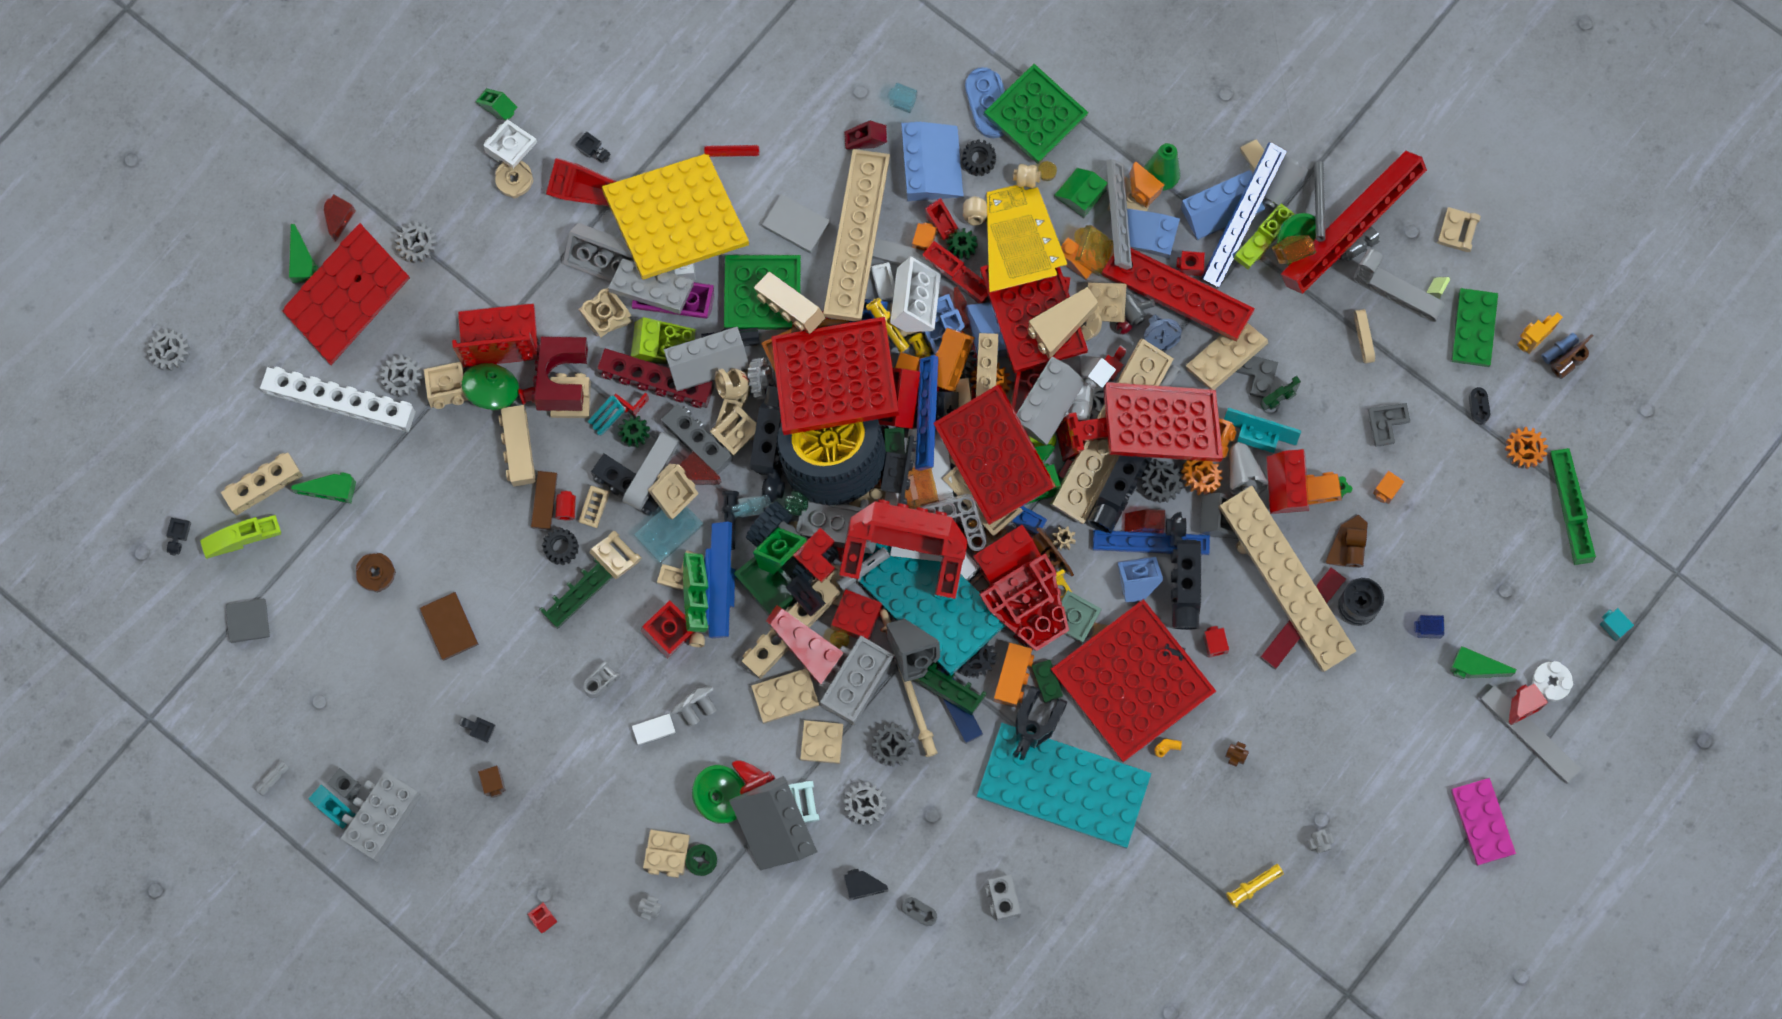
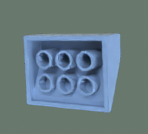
M928 122L902 123L907 201L963 197L958 127Z

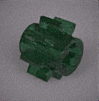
M792 491L791 496L785 498V509L789 510V514L801 516L802 511L808 509V498L804 497L800 492Z

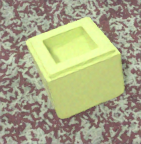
M1434 278L1427 293L1440 299L1450 278Z

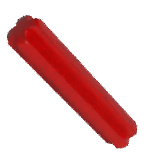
M759 145L705 146L704 154L709 155V157L759 156L760 148Z

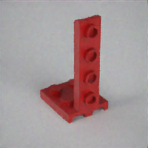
M1076 412L1066 415L1056 430L1062 461L1072 460L1077 454L1085 450L1084 441L1108 438L1106 418L1078 422Z

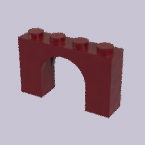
M541 337L540 344H537L539 360H535L537 376L534 375L533 385L536 387V390L532 391V403H535L537 411H583L584 392L582 384H558L551 381L548 375L553 368L561 364H587V337Z

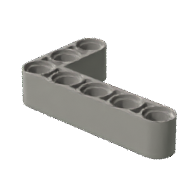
M1368 249L1355 272L1354 281L1422 318L1436 322L1445 306L1444 302L1379 268L1383 258L1382 254L1374 249Z
M963 494L919 506L920 508L932 510L935 514L936 511L944 512L942 508L944 505H951L953 512L947 513V516L952 518L961 517L969 547L974 551H980L985 547L986 535L976 501L972 495ZM964 499H968L972 502V506L964 508L961 502ZM975 518L977 525L970 527L967 524V520ZM978 536L982 538L983 543L975 545L972 539Z

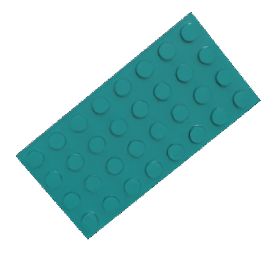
M876 543L874 553L884 547L890 557L861 577L862 580L859 583L878 602H881L882 606L897 621L906 619L939 641L940 658L937 662L950 675L954 674L1006 626L989 612L979 595L980 593L961 574L956 599L934 595L941 561L891 556L892 546ZM864 553L863 561L873 554Z
M1001 723L976 798L1126 849L1128 848L1152 773L1052 739L1046 740L1035 749L1030 747L1025 759L1019 760L1020 754L1018 758L1013 756L1019 744V741L1016 740V727Z

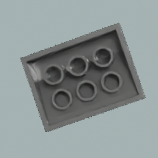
M784 776L729 800L760 870L799 861L817 853V849Z

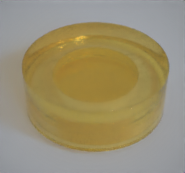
M1046 161L1039 165L1038 171H1041L1040 178L1042 180L1051 181L1056 177L1057 168L1054 163Z

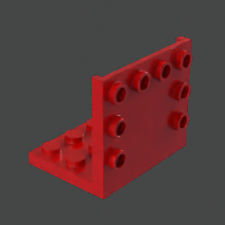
M534 303L458 312L461 343L452 340V346L463 368L482 363L504 364L539 360L537 355L538 340Z

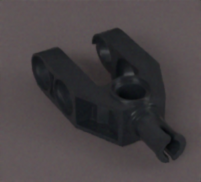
M1034 686L1030 687L1015 720L1016 740L1019 741L1013 753L1015 758H1018L1020 754L1019 760H1024L1030 747L1035 749L1052 737L1068 701L1061 698L1058 699L1055 708L1051 711L1047 724L1045 723L1042 726L1036 721L1027 719L1041 691Z

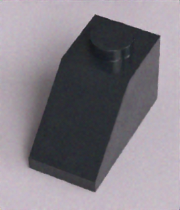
M853 869L847 871V875H844L850 901L889 892L886 884L865 871Z

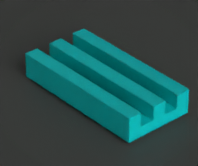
M610 396L587 422L593 425L592 428L597 430V434L600 436L608 430L626 409L615 396ZM618 407L619 409L616 411V413L601 428L600 425ZM606 411V413L596 422V420Z

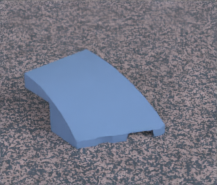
M949 294L938 298L935 329L933 331H923L934 355L939 350L942 335L946 328L961 331L965 327L958 309L955 310Z

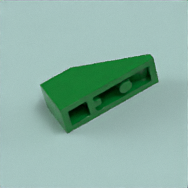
M291 224L289 278L293 284L306 283L319 268L315 264L295 224Z
M341 472L340 475L331 474L292 485L291 490L298 495L351 504L356 481L351 477V474Z
M1463 646L1458 649L1450 671L1454 673L1453 675L1461 679L1512 677L1517 670Z

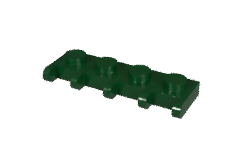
M595 558L593 560L597 565L588 573L585 569L580 570L584 577L574 586L570 582L566 583L570 590L560 599L555 595L552 597L556 603L547 611L543 607L539 609L557 629L613 578Z
M934 662L932 666L930 665L927 668L928 672L923 677L914 679L971 716L987 694L983 691L979 696L970 690L972 685L970 682L963 686L953 680L955 673L947 676L936 669L939 665L937 662Z

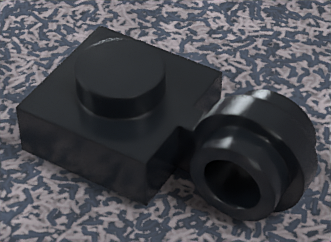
M587 131L575 144V147L589 158L596 153L595 157L601 163L608 162L610 159L609 156L611 154L603 147L599 149L602 145L601 141Z
M171 517L166 534L167 538L173 539L172 542L169 541L167 544V553H170V555L180 554L182 544L178 543V541H187L191 526L190 521Z

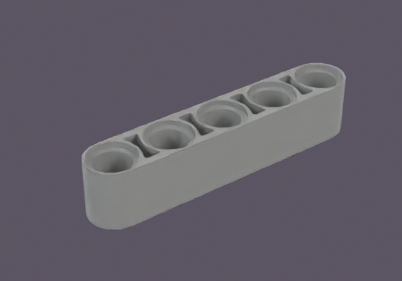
M661 432L627 489L622 501L623 503L638 510L643 508L650 496L648 489L658 480L657 476L667 467L679 445V439Z

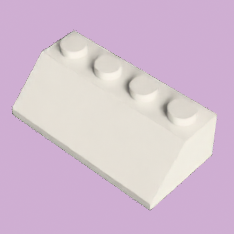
M911 256L897 268L890 323L905 332L933 331L935 329L941 274Z

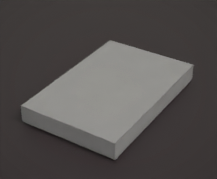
M781 194L762 226L805 251L812 253L829 226L830 220Z

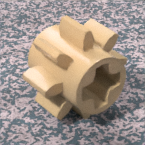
M1068 526L1066 529L1058 527V534L1053 533L1052 537L1057 539L1053 544H1058L1060 551L1062 548L1070 550V543H1076V540L1072 539L1075 536V532H1070ZM1063 535L1067 536L1065 542L1061 541Z

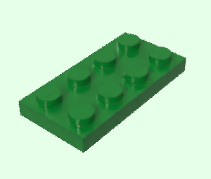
M1460 288L1451 362L1483 367L1491 366L1498 293Z

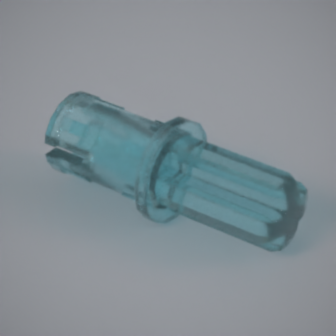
M768 495L752 500L749 498L744 503L733 505L732 511L741 509L733 513L735 518L750 512L753 514L756 510L770 506L771 501Z

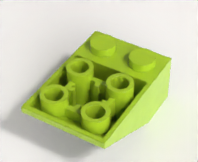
M642 317L634 323L631 356L651 363L668 364L664 349L695 340L696 329Z

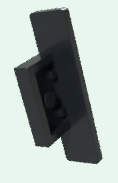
M913 435L908 436L905 455L886 452L880 491L899 494L897 503L907 505L905 491L909 490L911 481L908 479V473L912 471L914 460H911V454L915 452L917 441H914Z

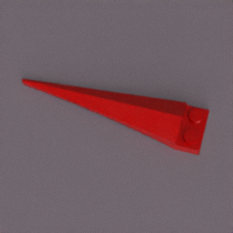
M555 158L546 194L563 200L609 206L602 191V186L617 181L580 164Z

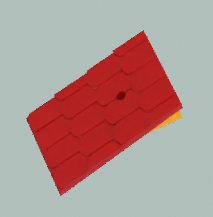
M359 223L340 243L339 247L324 261L323 265L307 280L297 294L285 305L282 312L332 366L410 277L365 227Z

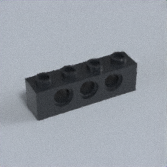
M603 453L591 470V474L594 477L593 480L601 486L603 484L610 487L608 490L617 496L619 494L625 495L627 490L624 489V486L627 483H632L636 476V473ZM611 473L618 474L615 480H609L608 476ZM650 494L641 511L647 516L652 514L656 517L661 508Z

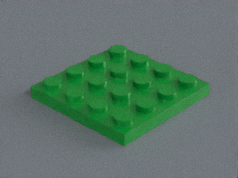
M1033 64L984 111L983 115L1031 159L1039 164L1089 112L1038 66Z
M725 255L724 329L738 327V330L758 328V330L791 329L792 321H786L779 311L775 313L768 303L763 304L756 297L758 294L754 287L768 272H771L801 294V255Z

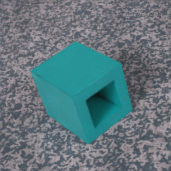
M1619 608L1614 612L1610 609L1602 616L1604 620L1600 623V626L1615 642L1634 626Z

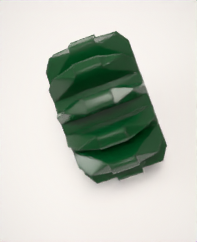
M962 228V232L955 229V234L950 233L949 240H946V245L949 246L947 251L952 252L954 256L958 255L960 260L963 259V256L966 259H970V254L975 255V249L978 248V243H976L977 236H972L973 232L971 230L965 233V228Z
M630 415L629 421L623 419L624 425L618 426L621 430L618 432V436L622 437L621 442L623 444L627 442V446L631 447L634 443L635 447L638 448L639 442L644 445L646 443L644 438H650V435L647 433L650 431V427L646 426V420L641 421L640 416H637L634 420L633 416ZM633 429H637L638 432H634L635 434H631L630 431H634Z

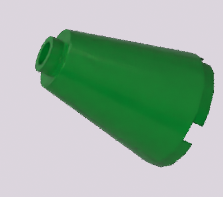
M1169 143L1161 145L1144 166L1149 173L1164 184L1162 191L1176 186L1181 175L1177 148Z

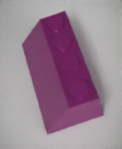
M694 282L680 314L636 300L632 302V309L707 319L713 307L714 285Z

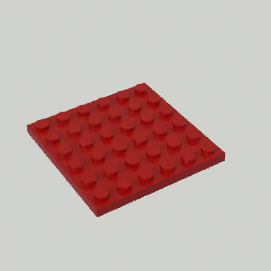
M885 317L817 328L810 334L806 331L771 336L784 435L899 416Z
M1144 599L1051 668L1059 682L1122 763L1216 693L1211 683ZM1166 644H1170V648L1178 650L1183 655L1182 661L1179 660V656L1172 655L1168 649H1165ZM1164 651H1167L1169 653L1166 656H1163Z

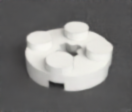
M1558 661L1546 662L1540 665L1533 674L1532 684H1536L1546 700L1559 701L1569 694L1573 686L1570 671ZM1548 677H1552L1557 680L1555 687L1553 684L1549 685L1547 683L1549 681Z

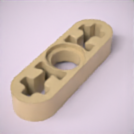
M1365 309L1354 311V320L1363 362L1372 363L1375 362V352Z

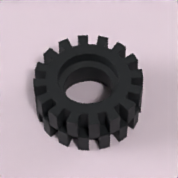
M977 139V142L974 143L973 140L970 145H966V148L963 149L962 164L965 166L964 169L966 171L969 170V174L975 173V176H978V174L984 176L985 172L989 174L990 170H993L996 163V153L994 147L992 148V144H986L985 140L980 142V139ZM976 152H982L986 155V161L982 164H977L973 162L972 155Z
M555 528L553 532L549 531L547 533L548 536L544 537L542 546L549 561L557 565L559 563L565 565L566 562L569 564L571 559L576 558L575 555L579 552V544L573 533L563 528H560V530ZM565 540L568 543V548L564 553L554 551L553 546L556 541Z

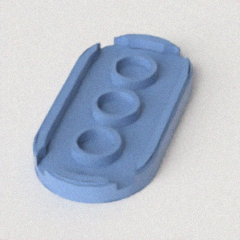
M977 68L969 74L965 82V90L976 128L985 137H1002L1005 134L983 115L984 111L1005 92L1002 79L997 72L989 68Z

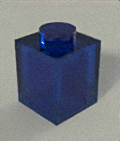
M1420 615L1417 621L1414 622V632L1418 634V638L1441 639L1444 636V616Z

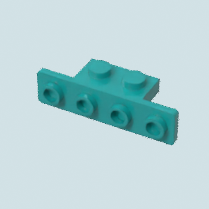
M1227 408L1224 420L1232 422L1235 427L1241 428L1237 442L1271 453L1275 452L1278 440L1297 445L1301 430L1232 408Z

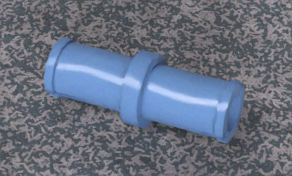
M1572 332L1560 342H1555L1552 348L1541 354L1543 360L1550 364L1560 355H1565L1567 350L1579 343V338Z

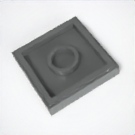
M265 598L226 604L231 643L270 637Z

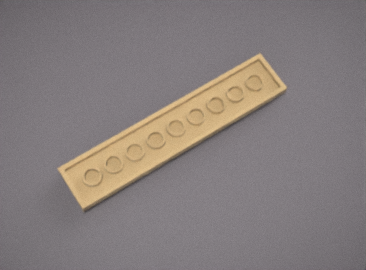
M853 149L823 312L825 317L856 322L862 321L890 154Z
M1140 339L1116 383L1159 386L1174 358L1146 340ZM1105 404L1097 419L1106 418ZM1108 438L1083 442L1085 450L1076 455L1060 484V489L1057 490L1050 503L1051 506L1080 524L1085 523L1120 456L1109 455Z
M1253 486L1218 506L1322 672L1355 653L1356 649Z

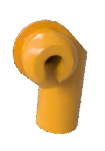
M1163 739L1156 745L1154 753L1157 757L1162 758L1170 750L1181 751L1182 741Z

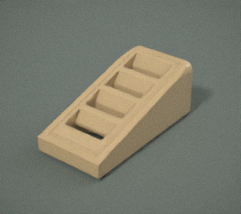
M590 486L579 519L580 523L598 528L610 491ZM597 493L603 495V498L601 499L593 495ZM591 500L600 502V506L591 504ZM590 507L598 510V513L596 514L588 511V508ZM589 515L595 517L596 519L595 521L585 518V516Z

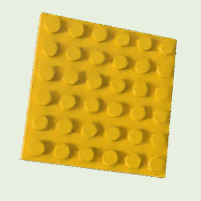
M709 155L696 156L602 186V191L642 280L749 245L747 235Z

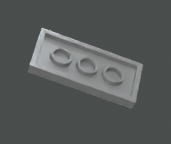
M622 259L608 290L610 293L680 314L694 285V280L669 272L642 280L635 262Z

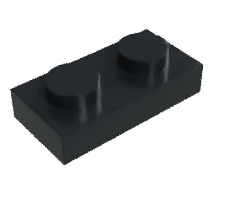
M801 574L797 575L785 587L810 617L815 615L826 604Z

